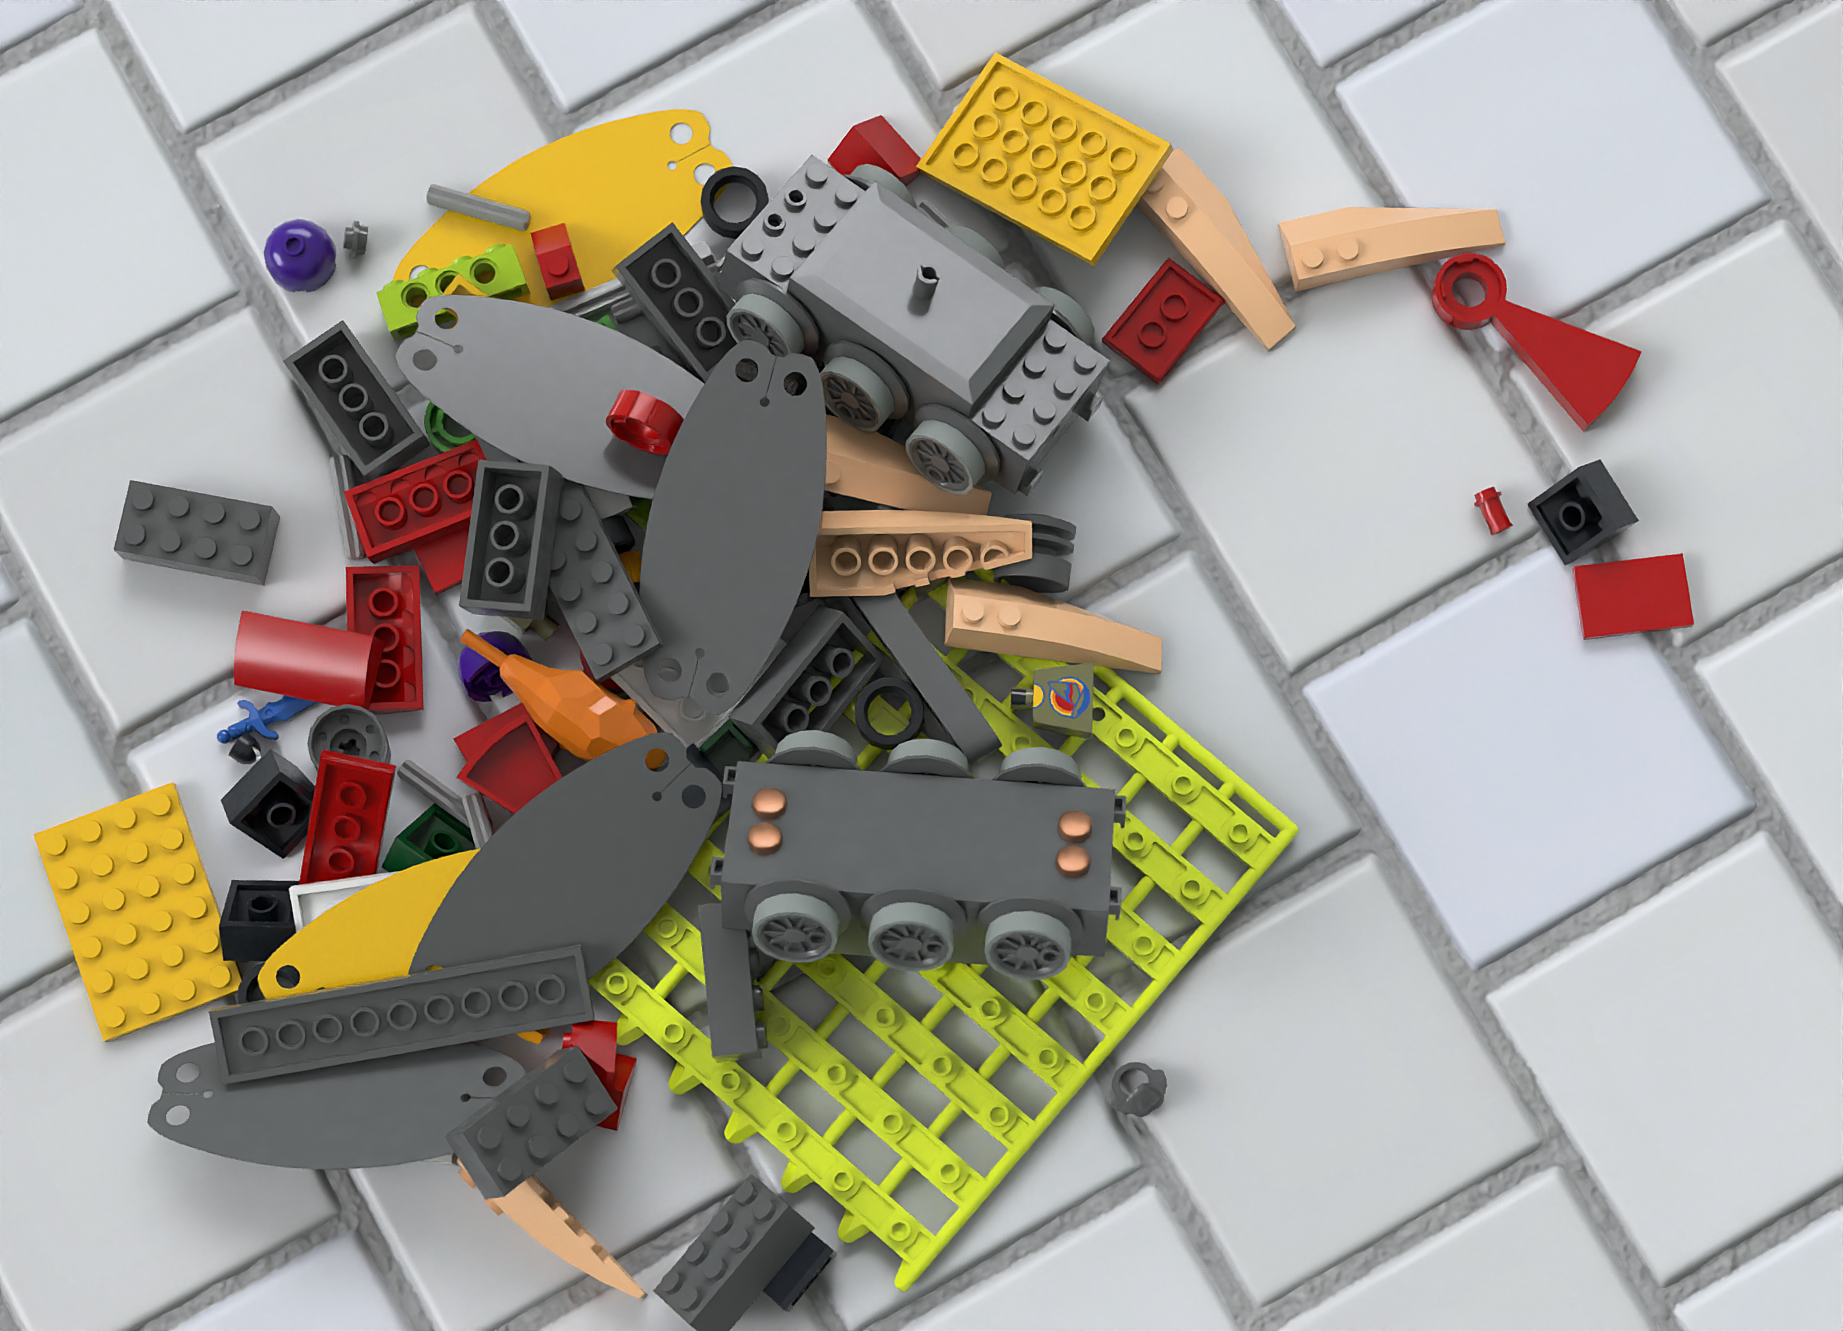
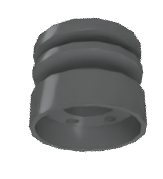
M1010 514L1003 516L1004 518L1032 521V559L996 567L993 581L1001 583V580L1004 579L1010 585L1021 586L1038 593H1062L1068 591L1072 564L1056 556H1065L1073 553L1074 544L1070 541L1075 539L1076 526L1068 521L1042 514Z
M348 704L332 707L318 716L310 728L307 745L310 759L317 772L320 755L323 750L344 754V750L351 751L353 746H356L359 755L352 756L387 764L390 763L391 751L384 728L376 716L363 707Z

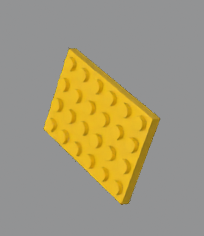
M995 52L916 167L926 177L1084 262L1095 266L1172 153L1173 147L1171 143Z
M168 783L33 834L103 1041H112L238 993V986L243 977L237 961H223L219 932L221 913L175 783Z

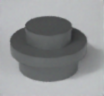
M354 221L352 228H345L343 248L349 249L350 257H355L356 254H365L368 226L360 225L359 221Z

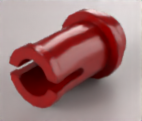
M1494 486L1474 495L1477 501L1474 505L1475 507L1479 506L1491 536L1513 526L1499 498L1502 495L1501 491L1497 492Z

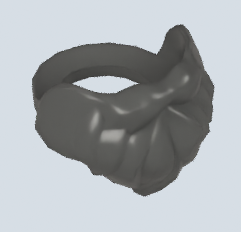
M1129 1062L1121 1066L1115 1072L1112 1079V1090L1115 1097L1111 1102V1106L1125 1115L1133 1114L1137 1117L1149 1115L1163 1104L1164 1094L1168 1086L1164 1071L1161 1069L1152 1070L1148 1065L1140 1062ZM1131 1070L1143 1071L1147 1075L1149 1083L1140 1084L1130 1096L1125 1094L1120 1089L1122 1076Z

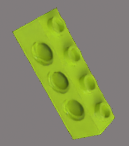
M496 244L487 248L485 254L473 258L471 256H462L453 260L451 266L440 270L437 268L425 269L417 274V278L406 282L395 280L385 284L383 290L377 291L376 295L393 339L396 341L418 332L416 331L419 326L416 315L419 308L410 306L411 299L417 295H424L427 299L441 296L445 287L454 280L458 273L490 298L512 300L529 294L530 290L513 244L507 246L505 244ZM482 272H494L495 277L491 282L482 284L477 281ZM445 309L439 310L435 315L437 326L457 319Z

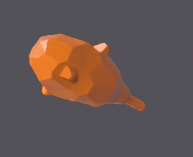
M468 628L459 640L498 666L500 678L524 704L532 720L558 741L561 749L564 751L569 750L573 755L586 762L624 743L649 734L658 733L654 724L637 709L636 701L620 698L581 670L554 669L516 654L506 655ZM659 748L650 750L645 757L646 766L655 772L661 767L668 754Z

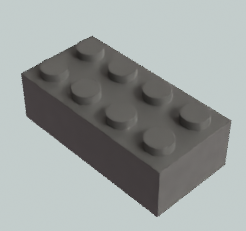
M673 222L613 268V274L693 376L705 383L726 353L738 344L730 333L726 317L736 303L729 295L718 288L719 281L714 278L712 272Z
M344 320L283 360L368 482L391 473L430 446L422 430Z
M478 460L459 606L471 614L544 620L563 477L552 466Z
M130 480L114 551L124 560L264 586L280 515L272 506Z
M818 605L728 717L770 759L775 755L778 743L788 735L799 731L811 730L828 732L884 662L885 658L844 612ZM857 650L863 657L854 665L852 652ZM832 676L843 678L832 690L829 682ZM811 705L816 706V707L810 712V714H808V710L810 709Z
M721 903L698 905L712 1057L717 1063L762 1058L761 1049L768 1048V1038L764 1022L759 1023L758 1011H764V997L760 984L755 985L754 974L761 973V966L757 947H751L752 930L722 928Z
M573 1046L556 1051L444 1137L484 1198L493 1199L505 1197L618 1108L579 1047Z
M750 1174L723 1208L712 1218L711 1222L697 1239L687 1248L686 1252L672 1269L665 1274L653 1292L696 1331H730L815 1227L754 1175Z

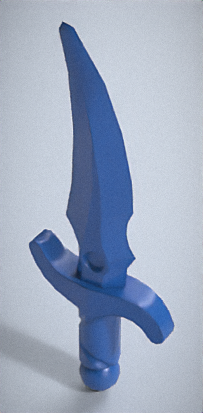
M283 696L279 701L268 702L265 707L257 710L250 701L239 700L237 702L238 706L248 710L249 717L227 727L228 730H220L217 734V740L222 744L230 742L231 738L235 740L240 738L245 732L250 733L255 730L265 739L278 740L279 735L274 731L268 730L265 726L275 721H287L295 714L318 702Z

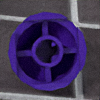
M303 219L285 221L274 228L266 239L263 252L266 269L276 284L287 291H315L325 285L335 272L336 246L326 230L312 221Z
M491 631L477 634L506 655L516 654L533 661L522 642L508 632ZM468 646L464 647L458 659V672L461 683L470 698L474 701L490 702L492 701L490 695H495L502 691L501 695L504 698L514 693L500 678L498 666Z

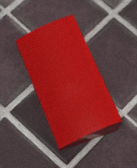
M477 439L344 491L367 558L373 564L470 527L478 460H487Z
M419 565L346 567L347 631L374 636L385 641L368 711L374 715L424 710Z
M242 610L235 645L234 685L333 706L348 704L369 710L385 641L370 635Z

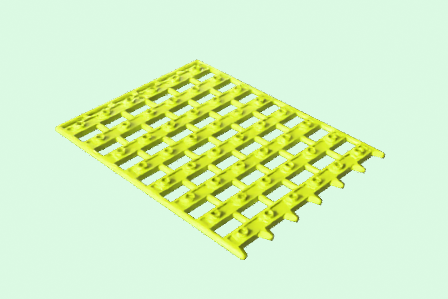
M984 568L972 570L984 582L996 583L993 581L994 570H985ZM963 576L956 577V578L966 579V578L963 577ZM1002 579V580H1001V583H999V584H1007V585H1010V584H1009L1006 580H1004V579ZM947 583L927 593V596L945 612ZM913 585L899 599L907 611L918 600ZM871 630L866 638L875 648L895 663ZM953 647L944 656L935 648L996 733L1002 744V747L997 749L998 752L1004 757H1008L1011 753L1024 748L1044 747L1054 749L1012 713L1015 709H1010L1011 692L1000 703L957 667V664L970 651L969 649ZM857 650L852 652L854 665L863 657V654ZM995 653L1024 677L1017 684L1016 687L1033 688L1035 670L1068 666L1066 662ZM1094 666V674L1111 689L1104 695L1093 686V710L1096 708L1102 709L1105 717L1102 721L1092 719V736L1135 771V774L1116 795L1127 796V806L1145 783L1148 782L1192 819L1170 846L1127 809L1124 828H1120L1121 823H1114L1112 848L1145 875L1121 902L1120 919L1116 920V915H1108L1106 943L1109 941L1153 979L1131 1007L1085 968L1095 956L1076 955L1074 958L1070 956L1068 965L1063 971L1055 976L1040 980L1048 988L1026 1014L1022 1013L980 977L989 965L970 964L968 966L965 963L945 962L937 968L927 971H916L943 994L920 1023L875 985V982L889 967L878 959L871 964L864 974L841 954L830 953L825 958L812 962L794 963L777 960L759 981L755 980V985L760 984L764 997V1011H758L759 1023L764 1022V1026H766L768 1041L789 1060L764 1087L735 1061L717 1063L712 1057L711 1039L706 1037L664 1000L688 972L706 986L701 932L667 902L642 930L643 933L677 961L654 989H651L617 958L613 959L588 980L589 985L621 1012L617 1021V1044L625 1046L647 1034L677 1061L668 1082L669 1089L673 1093L678 1095L684 1094L700 1083H703L733 1110L724 1131L725 1137L730 1143L738 1144L759 1132L790 1159L781 1178V1186L786 1192L796 1193L815 1181L846 1208L837 1231L839 1238L843 1242L852 1243L872 1231L902 1257L903 1261L894 1281L896 1288L901 1292H906L911 1288L1290 844L1299 831L1298 826L1108 667ZM834 676L830 678L829 682L832 690L843 678ZM859 693L842 713L856 727L855 704ZM877 696L871 702L868 709V720L871 726L877 732L884 735H895L902 732L909 725L910 722L908 720L912 717L908 701L896 711L884 699ZM1124 698L1162 730L1167 737L1162 742L1158 741L1116 704ZM811 705L810 709L808 710V714H810V712H811L816 706ZM921 732L920 735H919L916 739H929V738H928L924 733ZM1069 736L1058 750L1071 757L1086 739ZM868 744L857 756V766L865 771L882 749ZM1178 745L1181 746L1224 784L1218 790L1215 789L1177 757L1173 751ZM884 750V751H886V752L890 755V752H891L892 750ZM762 754L756 762L766 763L769 759ZM1080 770L1081 780L1087 787L1101 788ZM1234 793H1237L1281 830L1275 838L1229 800ZM731 809L711 826L696 857L687 870L693 878L720 901L721 885H715L714 889H710V871L712 857H724V853L707 839L730 814ZM1203 830L1249 867L1227 894L1181 856ZM1156 885L1201 923L1179 950L1133 912ZM793 964L838 1002L815 1030L809 1027L769 992ZM1059 997L1105 1036L1083 1063L1079 1062L1036 1025ZM954 1005L999 1043V1046L977 1071L971 1068L931 1033ZM849 1013L894 1051L871 1079L826 1041ZM1011 1054L1056 1092L1055 1096L1034 1120L1029 1118L988 1082ZM905 1062L911 1065L951 1100L928 1128L923 1126L882 1090ZM800 1069L845 1107V1110L822 1136L816 1133L776 1098ZM962 1111L1008 1149L985 1178L939 1139ZM856 1119L861 1121L902 1157L878 1186L832 1147ZM913 1168L959 1207L935 1236L890 1197V1194Z

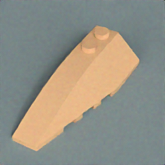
M1180 148L1173 150L1136 204V207L1208 286L1225 299V304L1269 351L1292 332L1296 326L1228 200Z
M1346 207L1278 223L1295 292L1505 245L1497 209Z
M826 414V491L905 510L953 512L987 516L992 492L977 484L967 494L957 495L944 491L919 473L911 463L905 446L876 431L867 432L856 429L842 421L839 417Z
M822 511L815 549L809 566L810 597L888 595L896 593V589L912 585L920 587L930 584L932 580L951 576L952 579L964 576L968 571L980 568L988 570L1032 559V521L935 511Z
M948 578L944 646L1077 664L1094 663V666L1155 674L1161 673V637L1021 586Z
M458 1158L456 1161L462 1167L458 1174L474 1189L476 1184ZM534 1174L505 1197L484 1199L485 1203L498 1216L505 1212L507 1216L536 1241L569 1264L597 1280L638 1299H643L647 1295L636 1281Z

